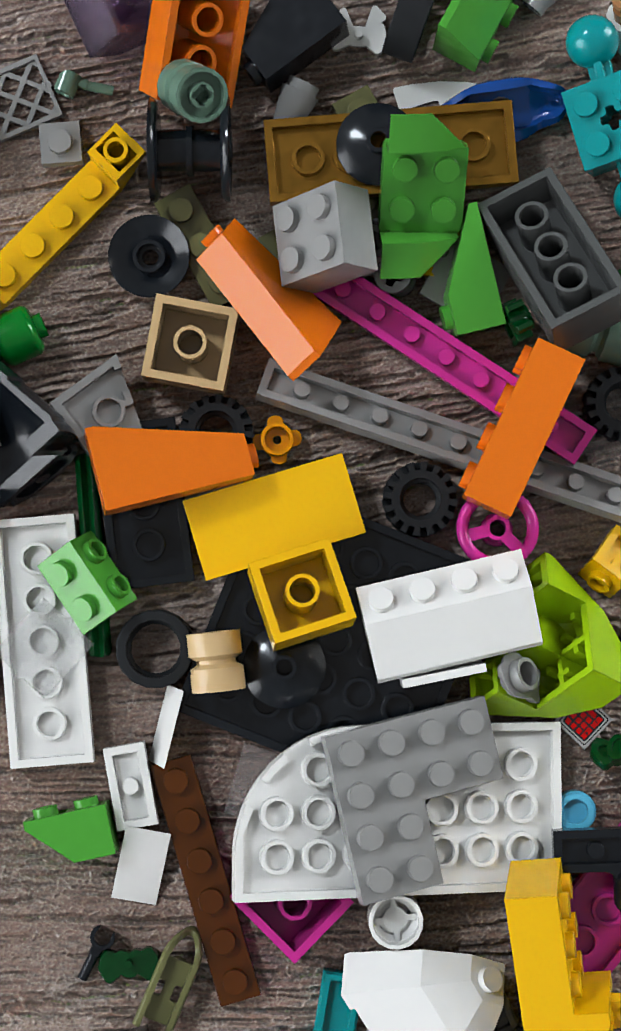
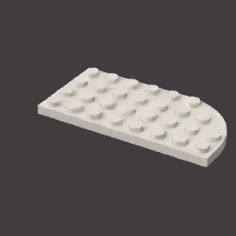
M491 722L503 779L425 800L444 883L400 896L505 892L510 861L552 858L551 829L562 828L561 722ZM363 725L339 726L309 735L281 752L257 777L242 804L233 836L232 901L234 903L358 898L321 736Z

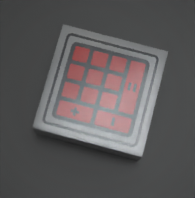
M601 708L553 719L555 722H561V729L584 750L613 720Z

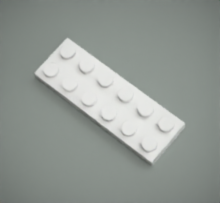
M74 513L0 520V640L11 769L95 761L86 635L82 634L37 567V565L66 543L78 537L76 514Z

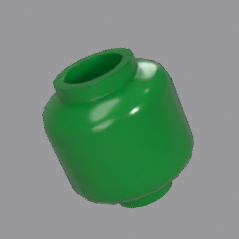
M18 306L0 314V361L4 360L9 366H16L43 353L45 345L42 338L49 336V332L40 313L32 316L26 307Z

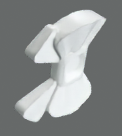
M373 6L366 26H353L347 9L341 8L339 12L347 21L349 36L335 45L332 50L338 52L348 46L366 47L373 54L381 55L386 38V30L383 24L386 21V15L377 6Z

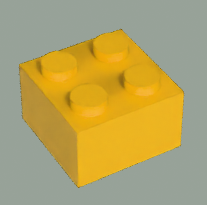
M330 538L248 563L247 574L273 652L353 626L357 616Z

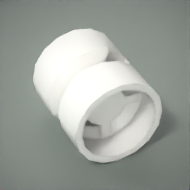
M397 896L367 905L368 925L372 937L380 945L388 949L400 950L411 946L419 938L423 930V916L415 896Z

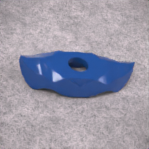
M508 77L501 80L478 83L442 104L490 102L498 97L512 100L515 142L524 140L536 131L559 122L567 112L561 92L566 91L564 87L551 82L526 77Z

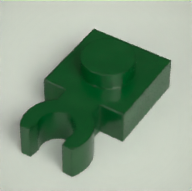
M514 298L503 303L502 307L506 324L503 327L514 348L530 340L533 336L531 329L535 327L530 311L522 299L516 300Z

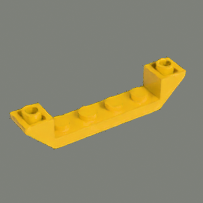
M117 123L87 151L91 160L0 251V311L8 307L122 192L146 155V151Z

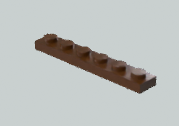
M192 754L167 760L164 769L153 764L150 767L220 1006L223 1007L261 995V989L237 907L230 898L232 890Z

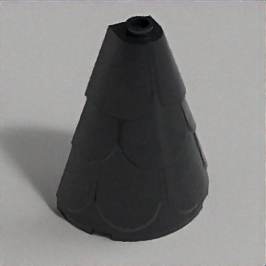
M0 361L1 508L5 507L9 502H11L13 507L36 494L60 475L77 454L78 448L75 443L79 439L75 431L64 421L62 415L24 383L23 378Z

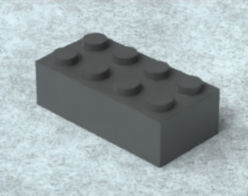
M551 167L478 204L486 237L552 344L566 350L621 321V276Z

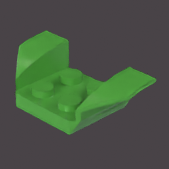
M432 113L391 114L389 138H385L382 147L378 229L382 245L380 279L422 277L459 238L458 232L462 229L469 147L466 142L459 140Z

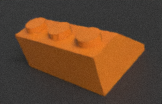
M152 0L139 90L156 100H160L157 91L160 73L172 61L185 58L214 69L223 77L227 84L230 108L232 109L250 0Z

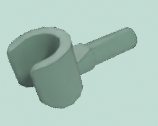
M71 70L61 72L54 86V91L57 94L68 99H74L78 88L113 96L114 90L112 85L88 81Z

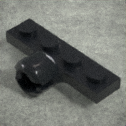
M621 826L551 829L552 858L561 857L563 873H611L613 877L614 904L621 912Z

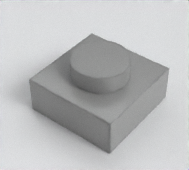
M80 121L38 124L41 164L44 168L84 165Z

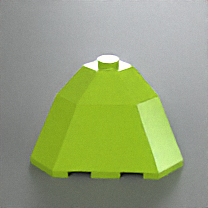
M544 552L526 566L533 588L543 645L515 651L522 657L530 658L537 666V669L540 670V702L536 704L530 703L526 699L515 698L507 694L506 690L502 688L497 674V667L501 664V658L505 654L489 657L484 661L487 672L473 674L469 678L470 697L485 696L489 715L559 718L602 708L621 695V642L608 617L551 554Z

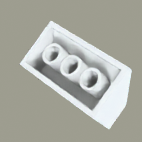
M521 549L356 587L359 609L378 684L543 645L533 588Z

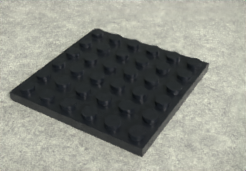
M362 517L366 533L331 543L357 618L351 627L315 638L320 644L326 660L325 678L315 696L297 707L276 708L257 699L247 684L246 688L239 690L192 694L191 672L189 671L182 688L184 693L179 712L278 752H283L299 740L322 730L339 726L367 725L444 705L455 678L408 688L401 686L400 679L378 684L359 609L356 587L471 560ZM248 569L228 574L205 631L240 629L242 653L236 657V662L243 664L245 652L251 641L259 633L266 630L247 574ZM282 659L276 664V670L281 675H288L293 669L292 663L287 659ZM193 661L190 670L197 665L196 661Z

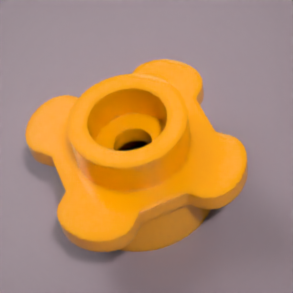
M277 415L269 417L267 426L263 429L262 433L256 434L253 437L256 450L265 451L271 456V461L277 465L284 464L287 461V454L294 446L300 445L302 441L301 433L298 430H291L283 423L282 417ZM279 436L281 442L275 444L273 442L274 437Z

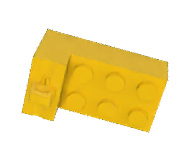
M561 857L510 861L504 903L523 1030L615 1031V1029L621 1028V993L612 992L611 970L584 972L582 952L576 948L575 938H578L576 912H571L570 899H573L572 879L570 873H563Z

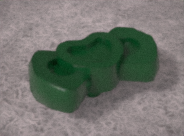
M621 734L614 735L609 741L597 737L592 741L590 745V759L598 768L607 771L612 766L621 765Z
M146 946L143 949L134 948L131 951L126 949L116 951L108 948L100 956L98 969L101 977L108 984L114 983L121 976L132 978L137 974L150 981L160 957L157 950L152 946Z

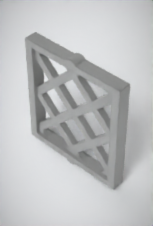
M37 54L0 69V96L12 101L7 114L0 112V118L5 119L0 131V144L38 128V124L50 123L64 117L53 93V86L48 81ZM26 66L22 77L11 73ZM33 66L40 71L43 78L41 84L28 80ZM7 78L20 82L15 96L2 91ZM25 85L38 89L34 103L20 98ZM44 92L50 94L54 103L52 110L39 105ZM18 103L31 108L26 121L13 117ZM36 111L47 114V116L33 121ZM10 122L22 126L6 133Z

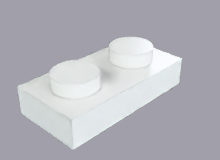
M145 740L104 748L103 754L117 832L125 830L126 826L139 828L159 824Z

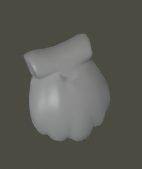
M517 652L505 654L501 658V664L497 667V674L502 688L510 696L526 699L530 703H539L540 670L537 669L535 663L528 657H522Z

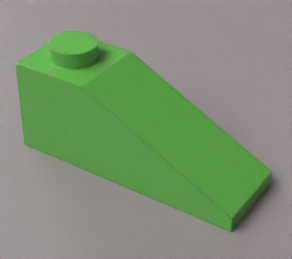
M477 201L469 203L464 208L462 229L458 232L459 238L455 243L443 296L445 305L439 307L440 319L444 330H451V335L455 338L506 324Z

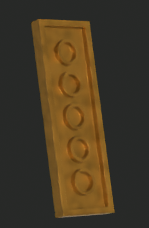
M512 100L400 109L406 114L432 113L459 140L467 143L469 155L465 190L513 186L519 183ZM350 113L263 120L270 206L284 202L334 180L368 189L369 198L379 197L380 187L368 186L354 180L346 173L339 162L336 151L337 134L342 122ZM377 134L370 139L373 146L383 147L384 136Z

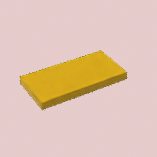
M342 453L182 501L206 581L248 569V563L326 538H330L331 543L366 533Z

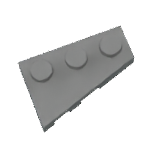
M117 354L50 402V406L62 415L64 421L75 431L79 439L78 443L88 456L89 453L84 438L85 428L97 426L142 429Z

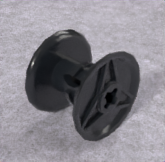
M149 97L146 148L150 201L156 203L160 198L162 172H187L188 177H194L195 172L220 171L222 196L226 202L231 203L233 142L230 98L228 97L226 107L220 114V129L194 130V126H186V130L161 129L159 105L154 98Z

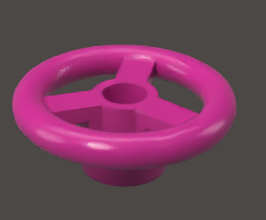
M521 495L516 506L524 515L527 525L526 537L523 543L512 534L513 526L511 521L497 514L488 515L483 519L480 526L469 529L470 518L479 506L469 501L464 503L457 518L456 533L462 550L471 560L488 557V555L479 551L472 543L480 539L491 547L505 545L510 551L521 549L524 560L534 550L539 536V522L533 506L524 496ZM493 522L501 523L504 527V534L501 536L493 535L490 532V524Z

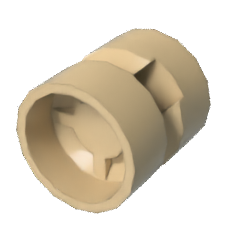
M240 629L186 635L188 658L197 663L190 670L192 694L215 693L246 688L244 666L236 662V657L242 653Z

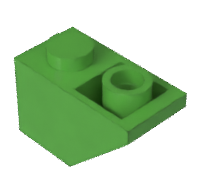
M97 795L76 799L73 801V808L58 811L57 804L33 809V817H29L23 822L24 831L74 863L116 854L120 848L110 800L99 802Z

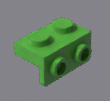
M92 531L69 541L37 565L83 635L92 631L137 599L129 581L119 572L107 554L106 547L97 539Z

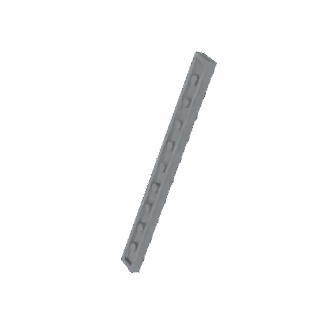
M271 358L268 360L256 393L255 400L462 470L466 469L470 461L477 464L483 451L476 448L484 431L482 429L307 370L292 381L278 363ZM542 451L524 491L621 523V476L580 462L572 465L556 454Z

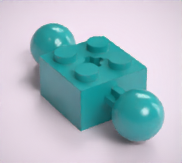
M586 15L571 25L566 35L565 45L570 59L576 65L588 70L591 81L561 92L584 171L596 177L618 169L621 179V119L619 120V128L614 129L609 125V121L614 114L619 113L621 115V70L614 72L611 62L618 49L619 36L615 26L607 18L600 15ZM621 181L613 195V205L620 218Z

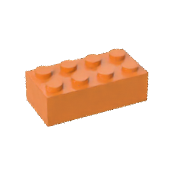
M539 337L533 347L525 344L512 370L519 377L514 386L506 384L494 408L501 415L496 425L488 422L476 446L483 453L477 464L472 461L468 463L458 484L459 487L465 489L461 498L505 519L512 516L586 359Z

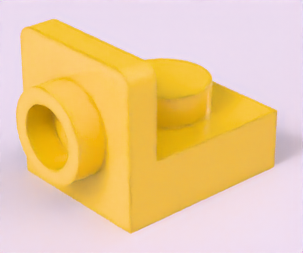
M617 524L609 531L592 558L578 572V575L587 581L590 588L604 594L608 598H611L621 589V527Z

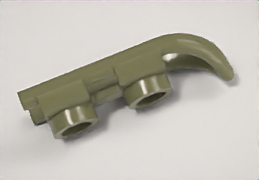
M188 926L182 929L164 948L132 1022L134 1026L139 1027L144 1016L166 1025L165 1031L174 1030L202 961V941L199 931L195 926ZM187 935L192 936L194 939L195 957L193 964L187 962L181 956L170 955L175 946ZM159 979H162L165 983L161 993L157 994L154 991ZM175 986L182 987L177 1002L171 1000Z

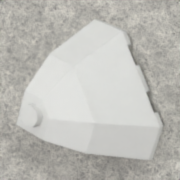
M425 949L349 952L344 954L341 996L350 1010L355 1009L367 1028L366 1031H494L504 1006L505 964L473 954Z

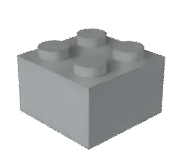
M334 180L272 206L282 287L318 293L378 271L368 189Z

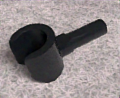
M101 925L96 926L90 935L92 946L78 974V978L83 981H87L103 950H107L115 942V932H113L110 942L106 945H101L96 941L95 935Z

